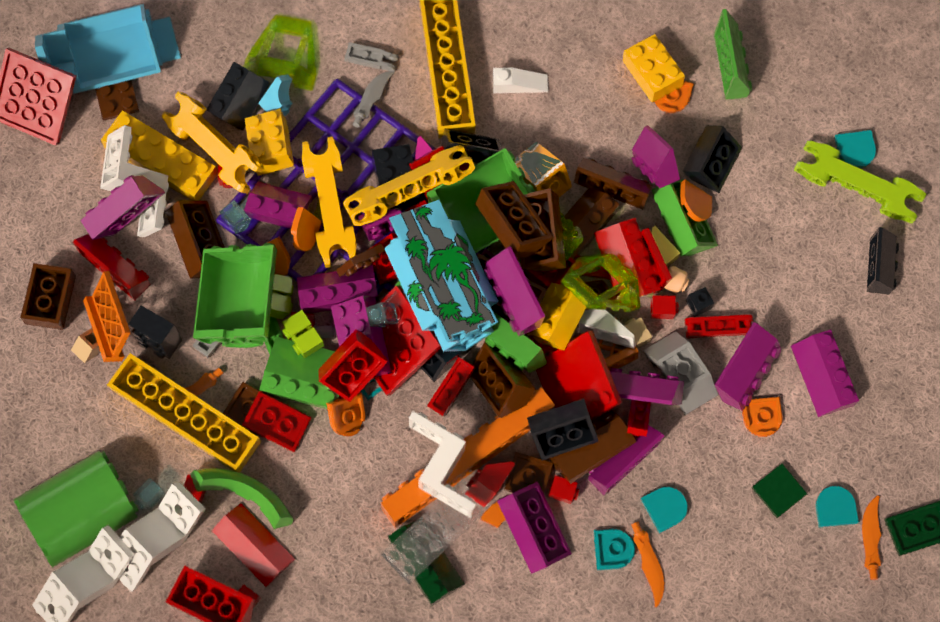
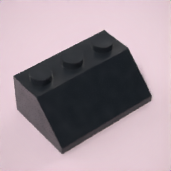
M233 62L208 105L207 111L243 131L246 127L245 118L253 115L259 105L258 103L271 83L242 65Z
M706 125L683 172L692 181L720 193L742 146L724 126Z
M444 129L440 145L443 146L444 150L454 146H463L467 156L471 157L472 161L480 163L502 150L500 141L497 138ZM461 151L455 152V153L453 154V159H454V158H455V159L460 158L461 155H462V152H461Z
M878 227L870 238L866 292L889 295L896 289L897 285L894 273L898 267V261L895 260V256L899 250V243H896L897 236L883 227Z

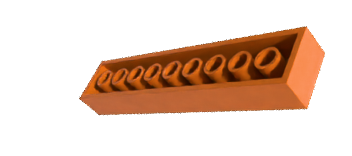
M542 387L534 391L526 406L503 418H499L496 415L494 417L495 421L490 424L488 422L483 424L478 429L479 432L474 436L470 434L464 438L463 441L466 442L465 451L444 486L446 484L452 487L528 433L530 427L527 417L555 408L556 405ZM424 468L414 475L416 478L412 481L406 480L399 485V490L394 494L390 492L382 498L381 509L395 529L437 499L419 488V478L423 474Z

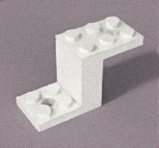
M124 125L107 136L100 189L112 191L114 188L124 184L123 181L128 176L143 175L165 191V194L140 214L137 236L147 237L161 230L164 225L163 214L167 205L165 198L169 188L168 175L127 163L130 158L128 151L132 141V127Z
M413 411L409 417V427L440 445L419 478V488L471 518L476 508V504L473 503L474 500L465 494L463 496L457 494L456 489L449 484L444 486L465 451L466 442L463 441L464 438L458 433L453 432L451 434L446 431L447 428L439 422L434 424L429 421L427 415L421 412L417 414Z
M179 481L171 485L157 509L127 527L120 537L135 554L119 578L122 584L131 592L140 585L151 565L185 542L205 510Z
M109 525L105 526L100 531L89 551L52 572L32 606L46 622H70L78 609L115 586L135 554Z

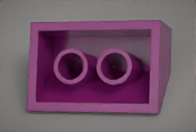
M649 125L645 126L632 148L634 156L632 157V162L634 166L638 167L642 174L647 175L651 183H655L659 188L680 180L673 148Z
M257 182L249 193L244 212L248 218L291 229L297 208L304 207L308 210L312 196Z

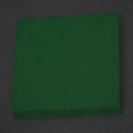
M780 464L752 487L753 491L776 518L780 517L807 495V492L783 464Z

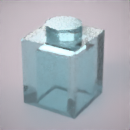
M235 200L219 211L222 219L235 234L239 231H245L251 223L248 215Z
M382 302L366 307L370 327L382 328L398 323L394 303Z
M149 478L132 495L136 498L134 503L141 510L146 508L150 511L166 493Z

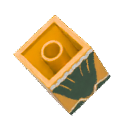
M533 143L515 158L516 166L520 167L525 174L523 180L527 185L531 184L535 192L551 188L560 197L572 187L565 163L539 143Z

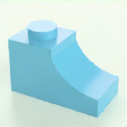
M289 75L277 76L258 104L266 112L281 109L284 116H286L293 104L289 98V87L293 79Z

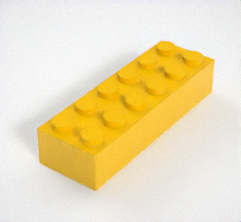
M122 110L101 139L104 148H106L107 136L124 125L132 127V141L129 145L128 152L130 153V158L128 162L135 166L168 175L169 187L192 201H199L218 175L216 166Z

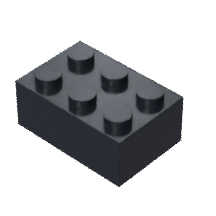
M410 144L372 150V163L377 187L412 171L409 163L413 162ZM420 194L390 209L415 205L420 201Z
M142 305L128 323L131 334L138 341L137 344L144 349L151 348L154 351L153 353L161 359L164 357L170 359L182 342L174 324Z
M584 398L527 417L531 435L542 460L599 442Z

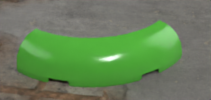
M220 468L193 470L190 474L197 492L204 490L222 491L226 489L234 491L236 495L248 501L252 500L260 506V510L267 517L273 529L292 525L293 523L289 510L280 498L264 484L250 476Z

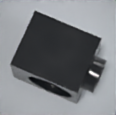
M706 287L689 294L686 299L694 317L711 310L714 305Z

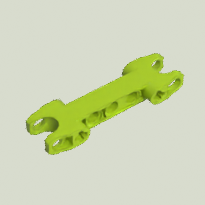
M814 141L806 142L803 149L812 153L817 162L814 164L797 162L794 171L804 176L808 181L822 187L827 185L828 180L831 182L836 181L842 187L856 190L862 196L875 199L876 202L882 204L879 210L880 213L890 218L912 224L916 220L917 215L905 206L904 201L911 198L922 202L926 197V193L912 182L899 177L893 178L892 182L886 181L838 159L840 152L834 147Z

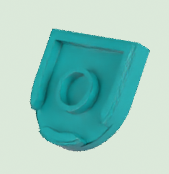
M872 130L837 134L834 136L837 150L840 152L839 158L842 161L857 168H864L874 159L876 147Z
M831 486L824 489L818 495L815 507L819 528L859 523L855 499L848 490L839 486Z
M662 487L641 498L659 534L679 524L686 516L687 501L684 495L675 488Z
M619 529L593 531L597 571L621 569L631 562L635 554V545L628 534Z

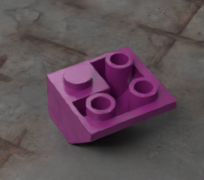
M387 209V213L382 218L362 225L369 242L380 240L384 237V234L390 231L391 233L395 232L389 218L401 214V211ZM365 213L358 216L359 220L364 218Z

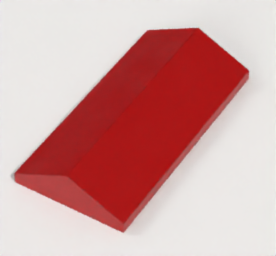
M241 503L228 512L212 530L265 587L271 584L295 560Z

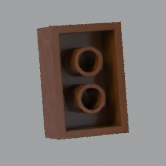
M33 263L20 316L26 325L64 330L76 279L73 270Z

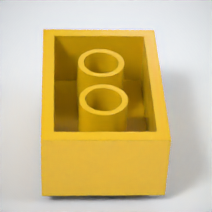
M655 34L624 50L623 62L652 103L683 86L684 73Z
M281 109L245 118L249 149L257 155L259 161L264 166V171L262 173L256 172L257 175L260 176L293 167L294 162L288 124Z
M551 283L540 304L545 318L540 328L526 334L540 344L565 350L590 298L576 288Z

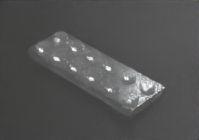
M461 479L454 486L456 493L461 496L468 490L467 482L464 479ZM439 500L384 550L381 556L410 584L491 506L487 504L485 507H482L474 501L473 503L476 504L475 512L469 518Z

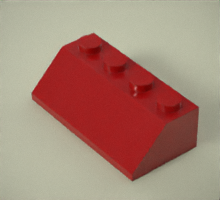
M636 218L594 232L619 304L661 290Z
M88 233L73 241L78 252L102 273L103 271H109L113 283L134 301L151 285L148 280L150 277L143 270L138 271L135 269L136 265L129 258L124 259L121 257L122 253L115 246L112 248L108 246V241L105 238L92 240Z
M184 565L165 602L203 622H251L254 599Z

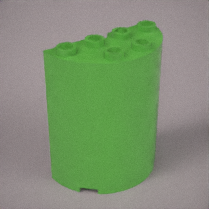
M506 148L474 165V171L462 180L451 185L441 184L427 192L428 203L440 200L448 219L461 222L475 253L499 240L476 206L481 189L514 181L523 195L535 192L532 185H527L523 180L525 178L523 170L516 166L514 155L510 151L508 152Z
M265 243L263 246L247 244L243 249L236 245H230L228 248L213 246L211 249H203L194 339L207 344L221 342L223 347L232 348L262 346L264 342H268L277 248L274 244Z
M97 451L13 499L27 527L52 568L91 546L105 526L109 525L115 532L138 518L135 513L139 511L133 500L129 502L126 496L129 494L121 479L117 481V478H119L117 471L112 463L107 464L109 459L104 451Z

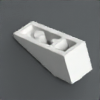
M493 68V93L548 92V77L546 74L516 68Z
M594 308L584 311L579 321L581 334L593 331L598 339L635 348V335L605 309Z

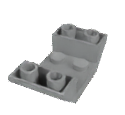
M676 331L643 350L653 367L657 365L666 379L667 375L679 377L678 381H684L682 404L679 406L685 415L718 396L710 372L690 342Z

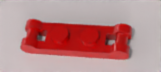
M753 315L684 319L685 326H687L686 338L745 336L752 326ZM739 323H744V328H740ZM694 325H700V330H695Z

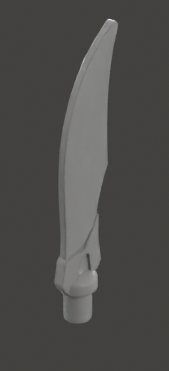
M395 71L384 72L369 83L359 106L354 111V127L359 128L362 121L369 117L372 105L380 100L386 83Z

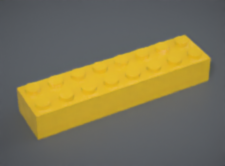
M419 0L438 139L443 137L444 129L475 134L476 125L457 0Z
M131 353L107 384L112 391L233 471L240 473L261 443L259 437Z

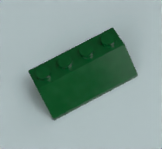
M422 518L404 525L388 536L389 542L431 607L465 585Z

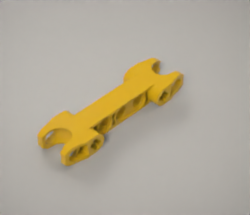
M177 91L175 97L180 103L179 113L175 116L164 111L162 114V118L168 128L183 140H187L190 136L222 167L218 176L227 185L232 186L241 193L248 194L251 189L245 182L246 171L249 168L255 172L262 173L264 171V166L259 161L257 155L242 144L235 148L202 117L207 109L200 101L195 100L184 92Z
M333 136L327 137L328 149L321 155L313 154L310 151L308 141L302 142V163L305 178L315 177L325 231L316 232L315 234L319 253L323 258L325 268L331 267L330 256L334 250H346L349 258L356 256L357 248L353 226H343L334 173L343 172Z
M454 146L433 155L429 163L376 188L374 186H367L347 197L343 204L354 226H362L385 216L387 209L442 183L451 185L462 180L474 171L475 166L471 157L467 156L463 146ZM461 151V157L454 160L453 154ZM463 163L470 164L469 168L464 171L460 170L459 166ZM352 201H358V202H359V205H358L357 207H355V208H350V207H349V203H350V202H352ZM358 213H365V216L362 220L355 219V216Z

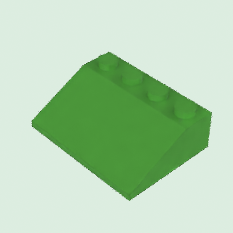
M722 9L714 37L725 100L747 98L749 92L752 91L751 80H748L749 67L748 64H745L744 60L746 51L741 43L743 34L742 31H739L738 23L726 9Z
M276 336L259 390L261 392L327 409L326 403L340 399V395L319 382V368L335 351L321 348L304 359L302 354L297 355L292 345L295 343L292 340Z

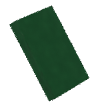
M940 501L884 519L898 556L940 543Z

